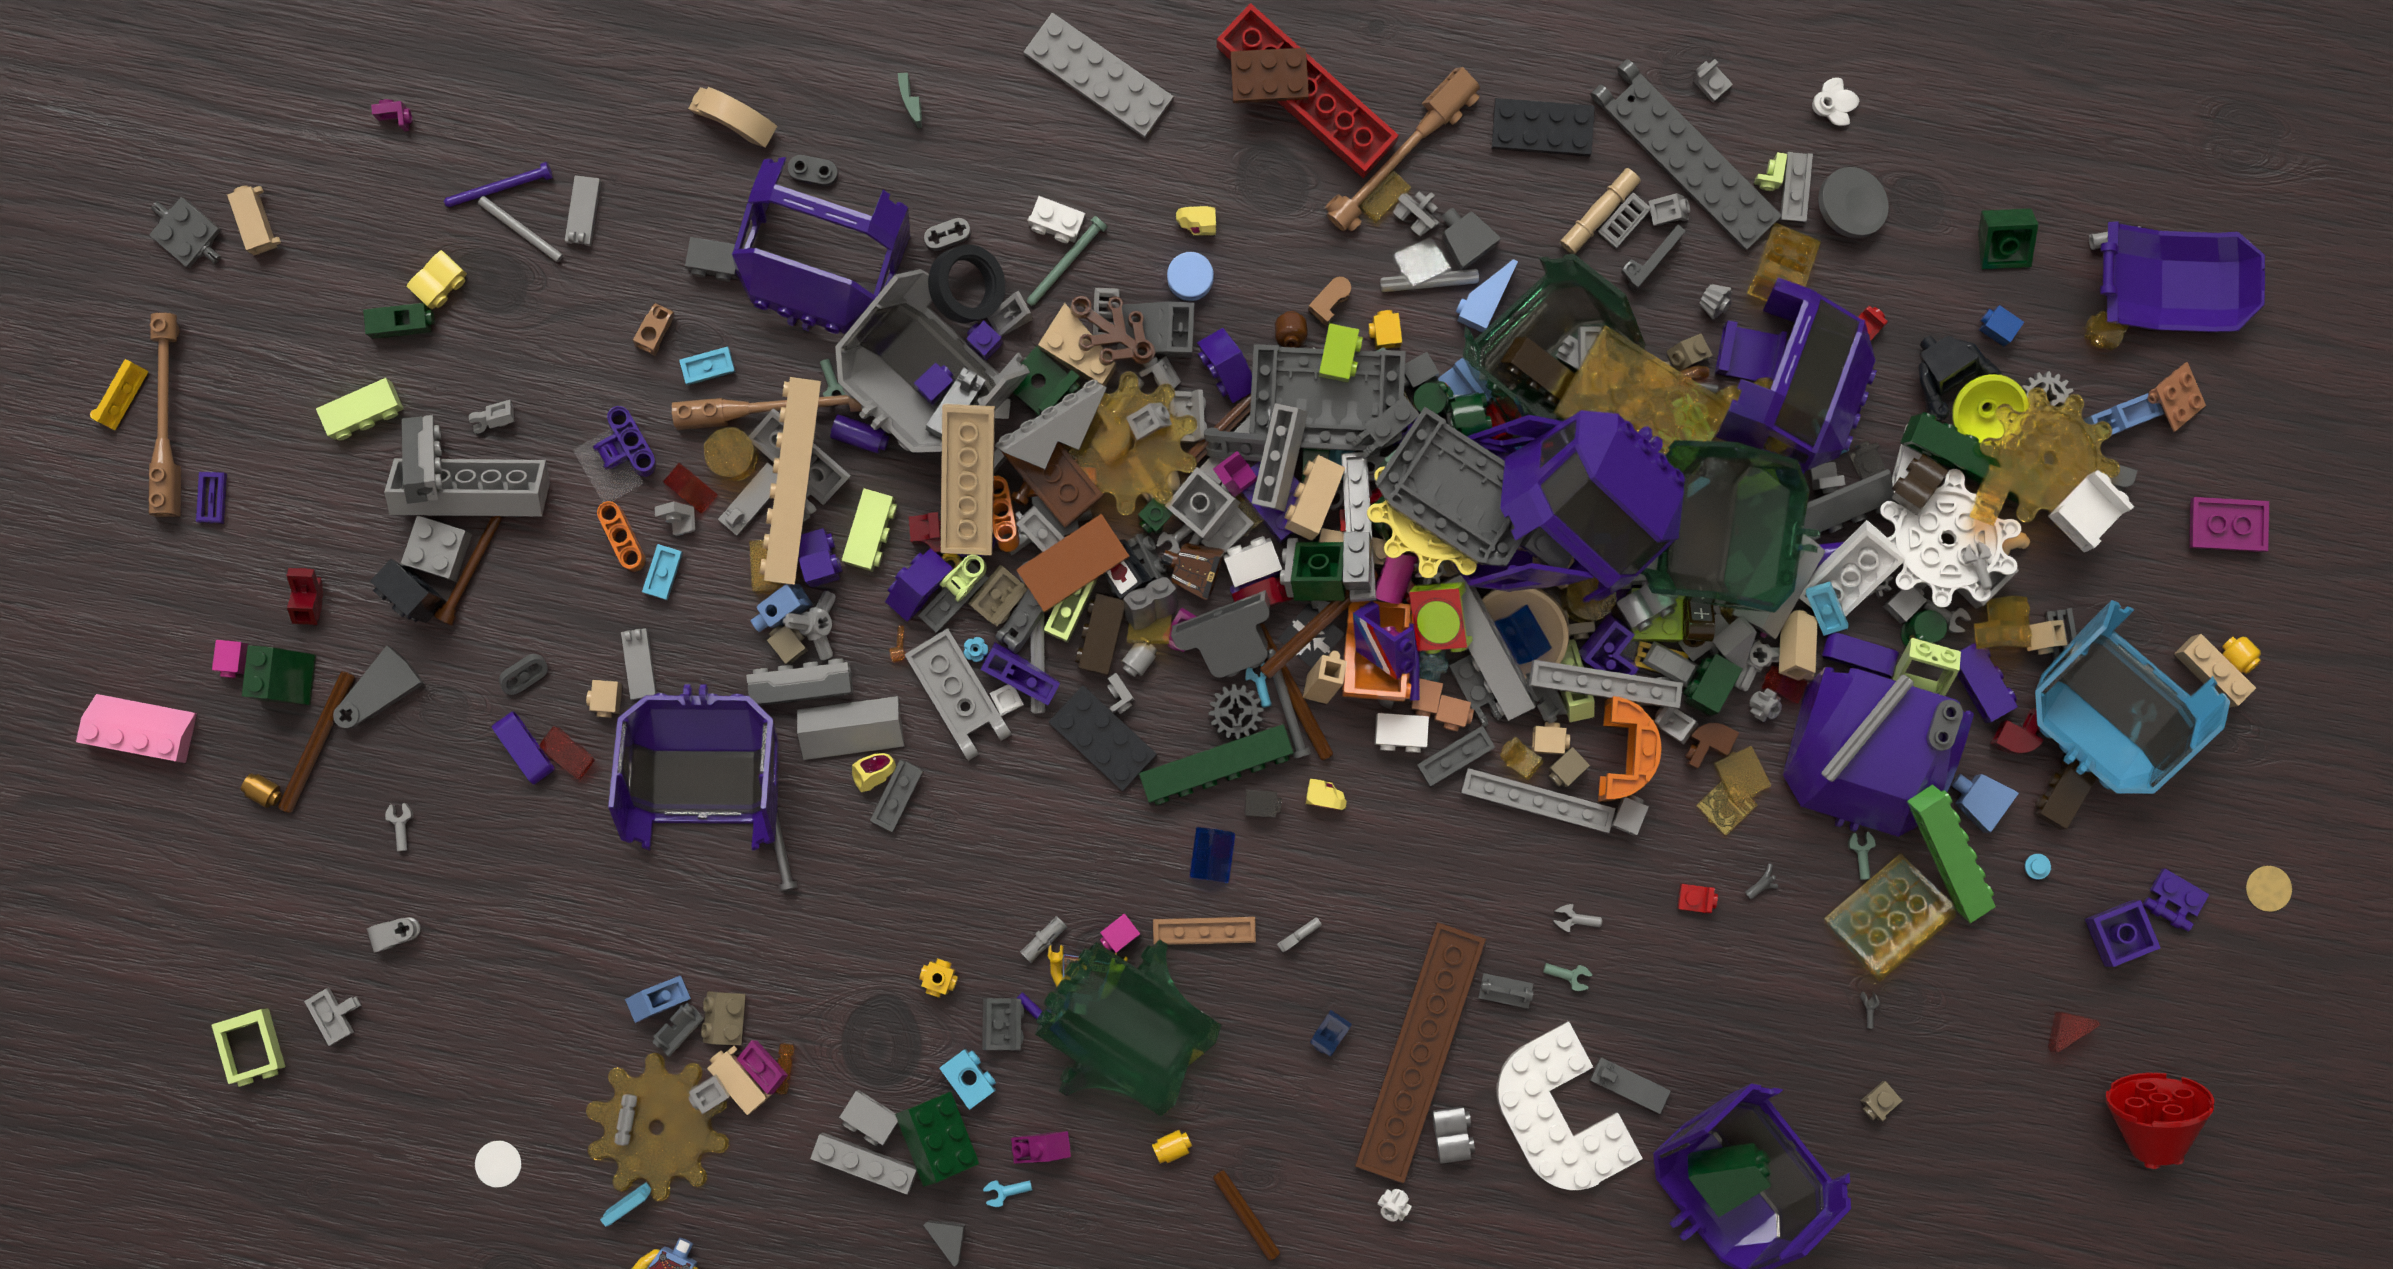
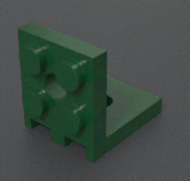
M1036 346L1021 362V366L1023 364L1027 366L1030 373L1013 391V394L1040 416L1044 409L1059 404L1066 395L1079 391L1081 388L1080 377L1073 370L1066 373ZM1037 375L1043 376L1046 380L1045 385L1042 388L1033 387L1031 384L1033 377Z

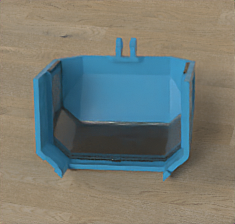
M2111 600L2042 673L2035 690L2037 725L2040 727L2039 729L2047 738H2053L2059 743L2061 750L2066 753L2064 762L2069 764L2075 759L2079 761V766L2076 768V772L2079 775H2082L2085 771L2092 772L2098 777L2099 782L2105 788L2112 789L2116 793L2154 794L2225 728L2230 700L2224 693L2219 695L2215 689L2218 683L2213 676L2192 696L2186 693L2114 631L2134 609L2127 606L2123 610L2118 602Z

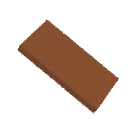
M1100 514L1016 570L1045 613L1130 556L1103 515Z

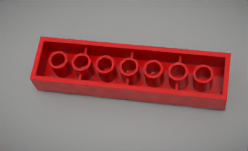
M1251 3L1217 38V48L1230 60L1231 51L1301 48ZM1306 53L1308 100L1277 102L1364 179L1397 143L1399 135Z

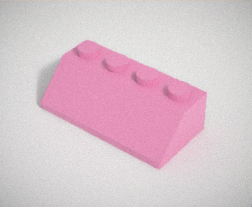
M96 694L81 717L76 742L186 763L197 713Z

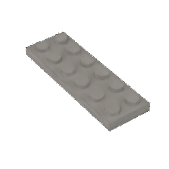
M1051 13L1023 52L1029 59L1143 138L1147 137L1174 99V96L1054 13Z

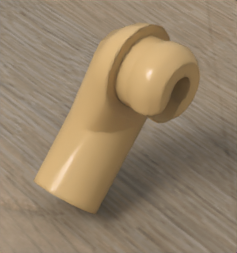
M2020 532L2017 537L2006 539L2002 544V550L2006 555H2009L2011 549H2025L2029 546L2030 539L2025 533Z

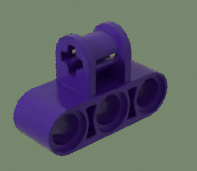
M622 406L613 407L607 414L608 424L613 435L593 446L594 451H598L605 463L603 466L605 470L612 469L628 460L637 475L642 477L650 476L656 468L652 451L629 411ZM622 415L626 418V421L621 425H616L612 422L615 416ZM632 436L636 437L639 441L635 446H627L625 440ZM642 458H647L651 461L650 465L646 468H640L637 462Z

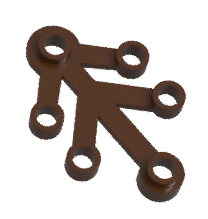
M1077 296L1072 300L1070 311L1076 318H1086L1107 333L1100 335L1083 334L1078 343L1081 350L1089 351L1093 346L1121 343L1127 348L1114 351L1105 348L1101 351L1099 356L1101 364L1108 366L1115 360L1131 358L1138 364H1147L1152 361L1155 355V348L1151 342L1145 340L1142 325L1144 317L1141 312L1132 311L1128 317V324L1134 331V340L1126 334L1122 313L1123 301L1117 296L1111 297L1107 304L1108 311L1112 313L1114 325L1091 309V302L1087 297ZM1117 302L1119 307L1113 308L1111 303ZM1081 306L1085 311L1078 312L1076 307ZM1136 316L1140 321L1136 323L1131 318ZM1087 339L1091 344L1088 346L1084 345L1082 340ZM1138 350H1144L1146 355H1139ZM1109 354L1111 359L1106 360L1103 358V355Z

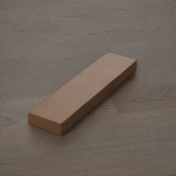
M1255 917L1153 919L1154 945L1256 942Z

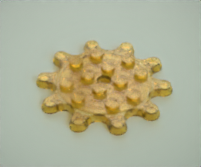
M1130 371L1121 375L1119 388L1116 392L1112 394L1104 393L1079 450L1072 448L1068 452L1102 493L1107 492L1115 496L1117 510L1121 515L1125 516L1134 512L1136 498L1142 493L1151 494L1158 503H1169L1173 497V492L1167 483L1169 474L1174 471L1192 472L1197 464L1195 457L1185 453L1180 446L1181 439L1184 436L1195 432L1198 426L1197 421L1191 415L1176 417L1170 413L1169 405L1175 397L1173 386L1162 384L1155 392L1144 394L1139 389L1137 375ZM1161 402L1169 411V419L1172 425L1160 428L1144 439L1137 440L1126 417L1149 403ZM1130 437L1135 441L1134 447L1128 451L1121 448V441L1124 438Z
M2035 387L2028 393L2029 406L2026 411L2018 412L2009 404H2001L1996 409L1995 415L2003 426L2004 434L2000 438H1986L1980 445L1981 452L1986 456L1995 458L2000 465V472L1989 480L1988 488L1990 492L1997 495L2006 491H2012L2018 497L2019 506L2016 515L2020 521H2032L2040 509H2046L2052 513L2087 475L2097 470L2106 474L2109 478H2114L2120 473L2119 463L2116 460L2104 457L2100 451L2101 443L2112 434L2110 424L2105 421L2093 425L2084 422L2081 416L2084 400L2078 394L2069 395L2062 406L2055 407L2049 403L2045 390ZM2045 452H2049L2054 456L2053 465L2044 463Z
M652 1053L645 1059V1071L639 1077H631L623 1068L619 1067L609 1072L608 1081L614 1088L613 1098L605 1103L593 1101L586 1108L587 1116L594 1121L600 1122L604 1128L603 1136L589 1145L588 1155L593 1160L612 1158L616 1161L618 1169L612 1180L616 1190H628L635 1180L644 1179L651 1187L652 1198L656 1201H664L670 1195V1183L676 1177H684L695 1187L702 1186L706 1182L707 1173L701 1166L703 1154L708 1151L722 1153L729 1146L728 1138L724 1134L714 1131L711 1126L713 1116L724 1111L727 1107V1099L703 1114L699 1109H694L689 1101V1091L698 1084L702 1076V1068L699 1064L690 1063L685 1066L680 1074L671 1075L665 1069L662 1055ZM631 1094L637 1096L636 1107H633L635 1114L632 1130L629 1131L631 1135L630 1141L626 1146L615 1144L614 1140L616 1133H618L617 1124L620 1109L623 1108V1105H621L622 1096ZM653 1120H659L664 1125L663 1132L659 1135L651 1132L650 1125Z

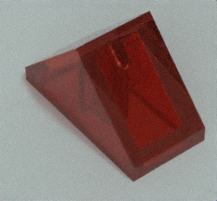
M680 463L676 465L663 481L701 514L718 496V494Z
M2055 1012L2048 1048L2051 1052H2060L2100 1026L2099 1021L2063 1012Z

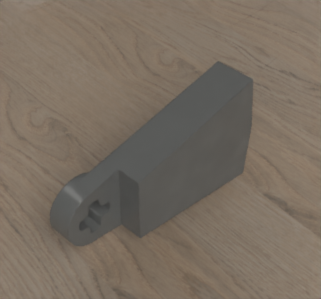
M387 645L340 705L335 708L333 713L334 721L342 728H354L364 720L371 719L425 683L412 665L396 650ZM344 710L353 711V713L350 715L352 718L351 721L342 720V718L344 717V714L342 712Z

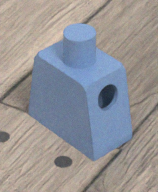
M785 584L757 605L760 614L751 619V623L758 632H761L768 626L770 628H776L779 625L783 626V619L786 617V614H801L813 606L800 584Z
M1959 774L1951 784L1953 788L1962 793L1956 801V805L1984 833L1993 830L2019 794L2015 790L1982 774L1976 775L1972 781Z

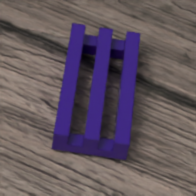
M199 472L196 522L224 524L226 473ZM206 478H210L208 517H204ZM218 478L217 510H216V517H214V514H215V497H216V479Z

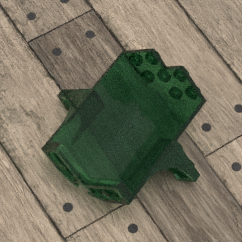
M1159 939L1153 946L1148 945L1141 955L1143 962L1138 968H1135L1098 942L1089 949H1083L1076 962L1072 960L1067 965L1064 971L1066 975L1055 991H1051L1044 1000L1046 1008L1037 1018L1036 1023L1039 1025L1035 1035L1076 1061L1073 1067H1067L1060 1078L1062 1084L1059 1092L1069 1096L1078 1090L1087 1088L1109 1089L1133 1098L1159 1116L1164 1115L1175 1105L1187 1067L1216 1044L1222 1025L1190 1004L1178 991L1167 967L1166 952L1168 944Z

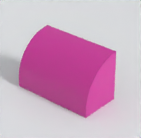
M1405 552L1398 558L1386 557L1376 584V599L1394 604H1401L1403 602L1415 569L1414 564L1418 561L1416 554Z

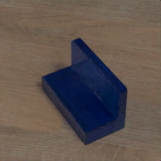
M1527 604L1519 607L1508 616L1494 621L1519 665L1536 660L1552 649L1551 644Z
M1196 827L1190 878L1229 882L1235 840L1234 832Z

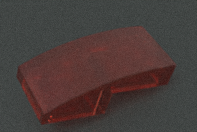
M553 726L539 744L553 760L577 779H581L595 761L580 744L574 743L557 726Z

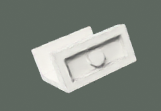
M2097 470L2087 475L2048 517L2083 552L2094 549L2101 542L2099 538L2123 513L2130 511L2134 506L2129 502V498L2125 493L2118 491L2106 474Z

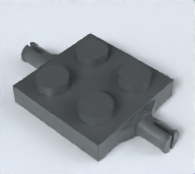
M180 197L169 210L158 201L154 203L155 206H151V210L158 214L161 219L149 235L184 266L191 268L196 260L204 255L213 264L219 262L218 260L221 259V256L211 246L222 230L187 199Z

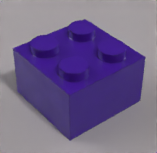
M2141 900L2128 901L2085 919L2104 967H2115L2161 948Z

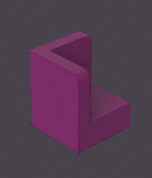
M1238 451L1213 468L1224 486L1234 497L1257 481V476Z

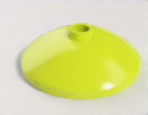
M1997 374L1984 375L1970 381L1959 392L1953 404L1952 419L1954 426L1958 428L1957 432L1963 435L1975 436L1979 439V443L1985 446L1997 447L2011 441L2023 429L2029 414V403L2024 390L2013 379ZM1985 403H1990L1988 408L1982 409Z

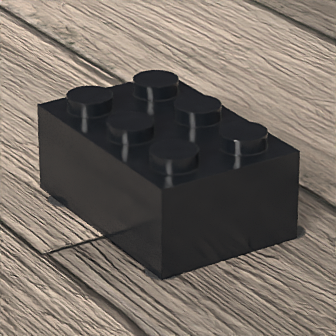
M390 559L370 581L375 586L373 591L380 598L394 603L392 609L401 617L405 616L409 620L412 619L414 622L419 620L427 623L434 616L437 609L447 602L413 569L393 559Z

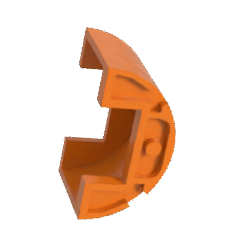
M1371 601L1352 602L1349 605L1344 647V660L1347 661L1342 685V690H1344L1342 696L1402 702L1405 699H1410L1411 684L1409 683V673L1402 674L1401 678L1396 680L1356 651L1353 613ZM1373 601L1379 605L1381 628L1392 626L1401 633L1409 628L1410 623H1413V616L1410 614L1411 604Z
M1616 696L1605 700L1603 726L1628 728L1625 775L1607 773V776H1600L1598 802L1613 801L1636 793L1651 780L1661 758V739L1654 721L1636 703Z

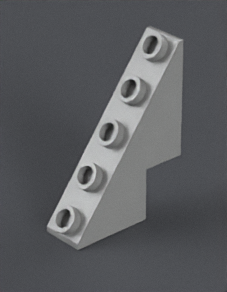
M1097 380L1088 381L1084 384V388L1076 393L1066 395L1059 404L1044 409L1037 418L1024 422L1013 433L1003 435L995 447L1004 453L1045 469L1057 441L1079 450L1107 387L1099 384Z

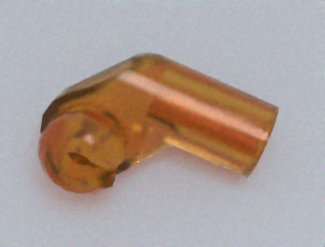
M1693 366L1682 370L1677 375V384L1689 387L1691 385V378H1707L1710 370L1706 366Z

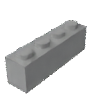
M1275 403L1252 499L1253 504L1285 512L1308 412Z
M824 1132L819 1134L810 1158L904 1194L910 1192L917 1174L916 1166Z

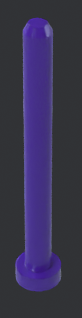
M548 162L540 164L541 168L447 197L444 200L445 206L452 207L543 177L546 180L552 179Z

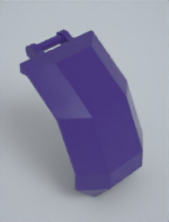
M2108 222V242L2101 243V252L2103 253V286H2100V295L2107 296V322L2153 330L2233 332L2239 331L2265 306V255L2239 232L2158 231L2124 225L2119 222Z

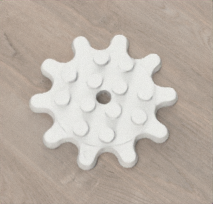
M1958 469L1949 470L1944 484L1936 489L1918 515L1892 501H1886L1880 508L1881 515L1895 526L1894 534L1888 537V539L1905 557L1903 569L1896 577V585L1901 590H1910L1917 583H1926L1932 589L1933 603L1940 608L1947 607L1951 603L1953 592L1959 588L1967 590L1978 602L1986 601L1991 595L1990 589H1982L1975 566L1970 563H1964L1963 554L1969 544L1971 545L1973 555L1978 558L1980 556L1976 546L1978 542L1985 544L1990 549L1992 556L1985 561L1988 574L1995 571L2004 575H2011L2017 570V562L2004 553L2002 544L2006 539L2017 537L2020 534L2021 526L2019 522L2014 519L2001 520L1994 514V506L2001 498L1998 488L1987 486L1980 493H1970L1964 485V474ZM1944 533L1951 534L1954 537V544H1943L1941 535Z

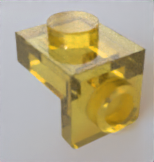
M1514 737L1512 741H1508L1503 746L1500 754L1504 763L1526 780H1529L1544 762L1540 756L1526 747L1517 737Z

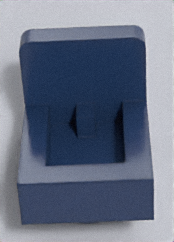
M1330 1010L1315 1031L1310 1043L1320 1053L1332 1056L1352 1024Z

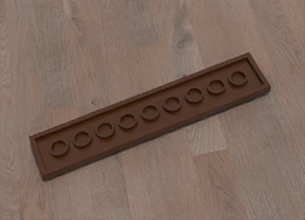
M1438 922L1436 923L1355 1167L1401 1183L1405 1182L1486 939Z

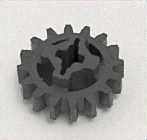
M1233 684L1231 691L1223 687L1224 694L1215 693L1214 696L1217 702H1210L1209 704L1215 708L1214 711L1208 712L1209 716H1215L1211 725L1218 724L1220 727L1217 733L1219 734L1223 730L1226 731V738L1228 739L1231 733L1235 734L1236 740L1240 738V733H1244L1246 737L1249 736L1248 730L1250 728L1254 731L1258 729L1254 723L1262 722V718L1257 716L1258 713L1264 711L1263 708L1257 707L1261 699L1252 698L1255 693L1254 690L1246 693L1245 685L1242 686L1241 690H1237L1236 685ZM1230 696V703L1227 707L1219 708L1222 701ZM1240 696L1246 698L1252 706H1245L1240 701ZM1234 700H1236L1238 709L1243 710V713L1239 714L1238 724H1236L1234 715L1229 714V711L1233 709ZM1246 716H1253L1245 727L1241 726V722ZM1220 718H1227L1232 722V728L1226 726Z

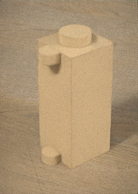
M241 186L234 189V192L227 196L246 250L254 256L277 248L281 241L279 237L273 236L259 195L263 193L262 187Z
M1793 611L1783 625L1780 634L1779 673L1798 681L1803 678L1812 680L1816 672L1817 619L1805 611Z
M1332 651L1329 656L1322 655L1309 671L1303 698L1327 704L1343 685L1347 661L1340 659L1338 651Z
M733 1046L725 1053L721 1050L710 1059L712 1064L707 1069L713 1076L715 1074L718 1076L729 1095L745 1114L749 1115L772 1094H767L738 1062L737 1057L734 1055L738 1049Z

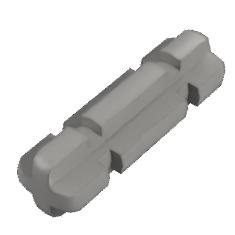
M625 1094L622 1096L621 1105H623V1108L620 1109L618 1133L615 1135V1144L623 1146L629 1144L631 1136L629 1131L632 1130L635 1114L633 1107H636L637 1096Z

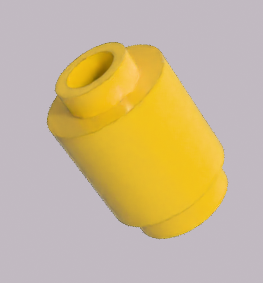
M1177 1130L1157 1139V1143L1152 1144L1161 1164L1165 1161L1167 1163L1189 1154L1188 1148L1192 1147V1144L1186 1132L1181 1134L1180 1130Z

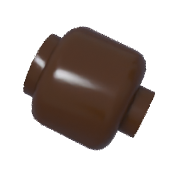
M1287 311L1276 319L1275 339L1280 346L1298 348L1306 342L1308 337L1307 321L1303 315L1295 311Z

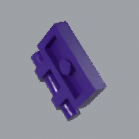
M2163 868L2150 889L2151 892L2158 895L2156 901L2147 897L2143 906L2150 909V913L2157 917L2162 916L2170 921V925L2175 928H2182L2188 932L2192 928L2193 923L2185 919L2186 914L2198 916L2209 894ZM2167 901L2178 907L2176 912L2165 907Z

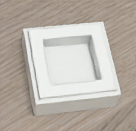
M1009 684L990 693L1001 716L1024 706L1016 688Z

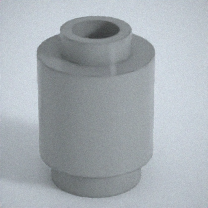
M1141 638L1139 642H1135L1123 658L1122 663L1125 664L1123 669L1133 677L1137 674L1142 676L1156 658L1155 653L1158 650Z

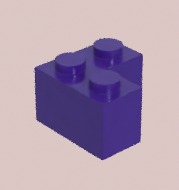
M1224 328L1197 342L1201 350L1198 356L1203 365L1207 366L1212 377L1218 379L1219 382L1216 383V387L1222 397L1227 395L1231 402L1234 403L1251 393L1252 373L1242 351Z
M824 528L802 534L800 539V558L798 559L805 582L811 588L839 580V572H843L839 557L832 552V548H836L831 533L827 534Z
M931 548L924 555L919 553L911 561L910 564L912 566L910 568L903 567L895 576L896 581L887 590L890 594L885 603L907 622L923 608L929 596L940 587L941 581L953 570Z
M1609 613L1579 650V654L1586 663L1597 670L1635 675L1639 670L1635 662L1622 653L1635 634L1627 624Z

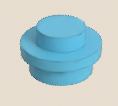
M2033 854L2025 861V871L2033 879H2043L2050 873V861L2042 854Z

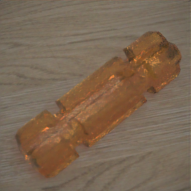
M782 1043L779 1048V1054L781 1055L777 1063L788 1076L775 1091L777 1094H787L789 1083H787V1080L790 1079L792 1059L790 1058L794 1051V1045Z

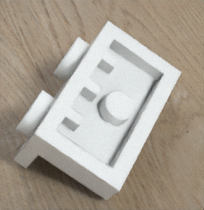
M1039 196L1033 212L1027 221L1028 225L1031 226V230L1038 234L1045 235L1047 232L1055 235L1054 238L1060 242L1068 243L1071 241L1075 243L1086 214Z

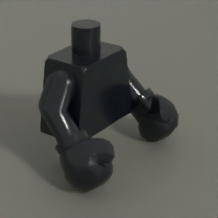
M1927 336L1920 343L1924 351L1920 354L1921 363L1918 366L1919 382L1925 394L1926 411L1934 415L1938 421L1945 420L1949 415V407L1941 400L1940 396L1975 374L1976 378L1990 374L2002 375L2000 369L1991 363L1988 358H1985L1978 347L1972 342L1956 340L1952 336H1946L1937 342L1932 336Z

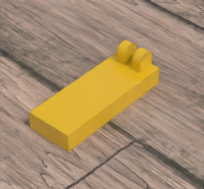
M125 359L97 409L91 411L90 417L116 430L149 371Z

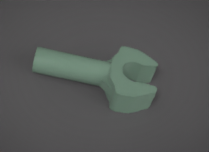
M822 360L820 364L828 384V388L823 392V396H833L835 392L846 395L843 387L837 382L830 360Z
M1870 832L1864 833L1865 844L1863 846L1858 844L1856 833H1852L1848 840V848L1853 849L1858 854L1860 880L1870 879L1868 852L1872 847L1876 846L1875 839Z
M1545 963L1543 973L1568 980L1571 984V989L1575 991L1588 989V986L1577 982L1578 975L1592 976V973L1581 965H1578L1574 970H1568Z

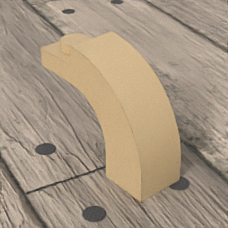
M700 87L688 108L695 114L710 118L727 126L750 143L765 148L777 128V125L749 106L710 87L707 89Z

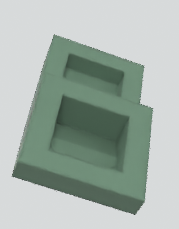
M898 73L900 92L905 107L917 128L922 127L919 96L911 97L908 73Z

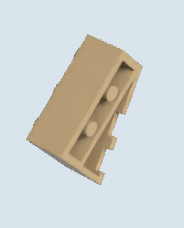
M1064 303L1038 344L1039 349L1088 381L1097 380L1099 384L1106 386L1116 370V363L1113 361L1108 366L1101 364L1099 361L1100 353L1103 350L1101 345L1093 346L1089 351L1080 349L1078 345L1080 337L1083 334H1092L1078 318L1072 315L1070 308ZM1087 339L1082 340L1084 345L1088 346L1091 344ZM1108 354L1103 355L1104 359H1111V357Z

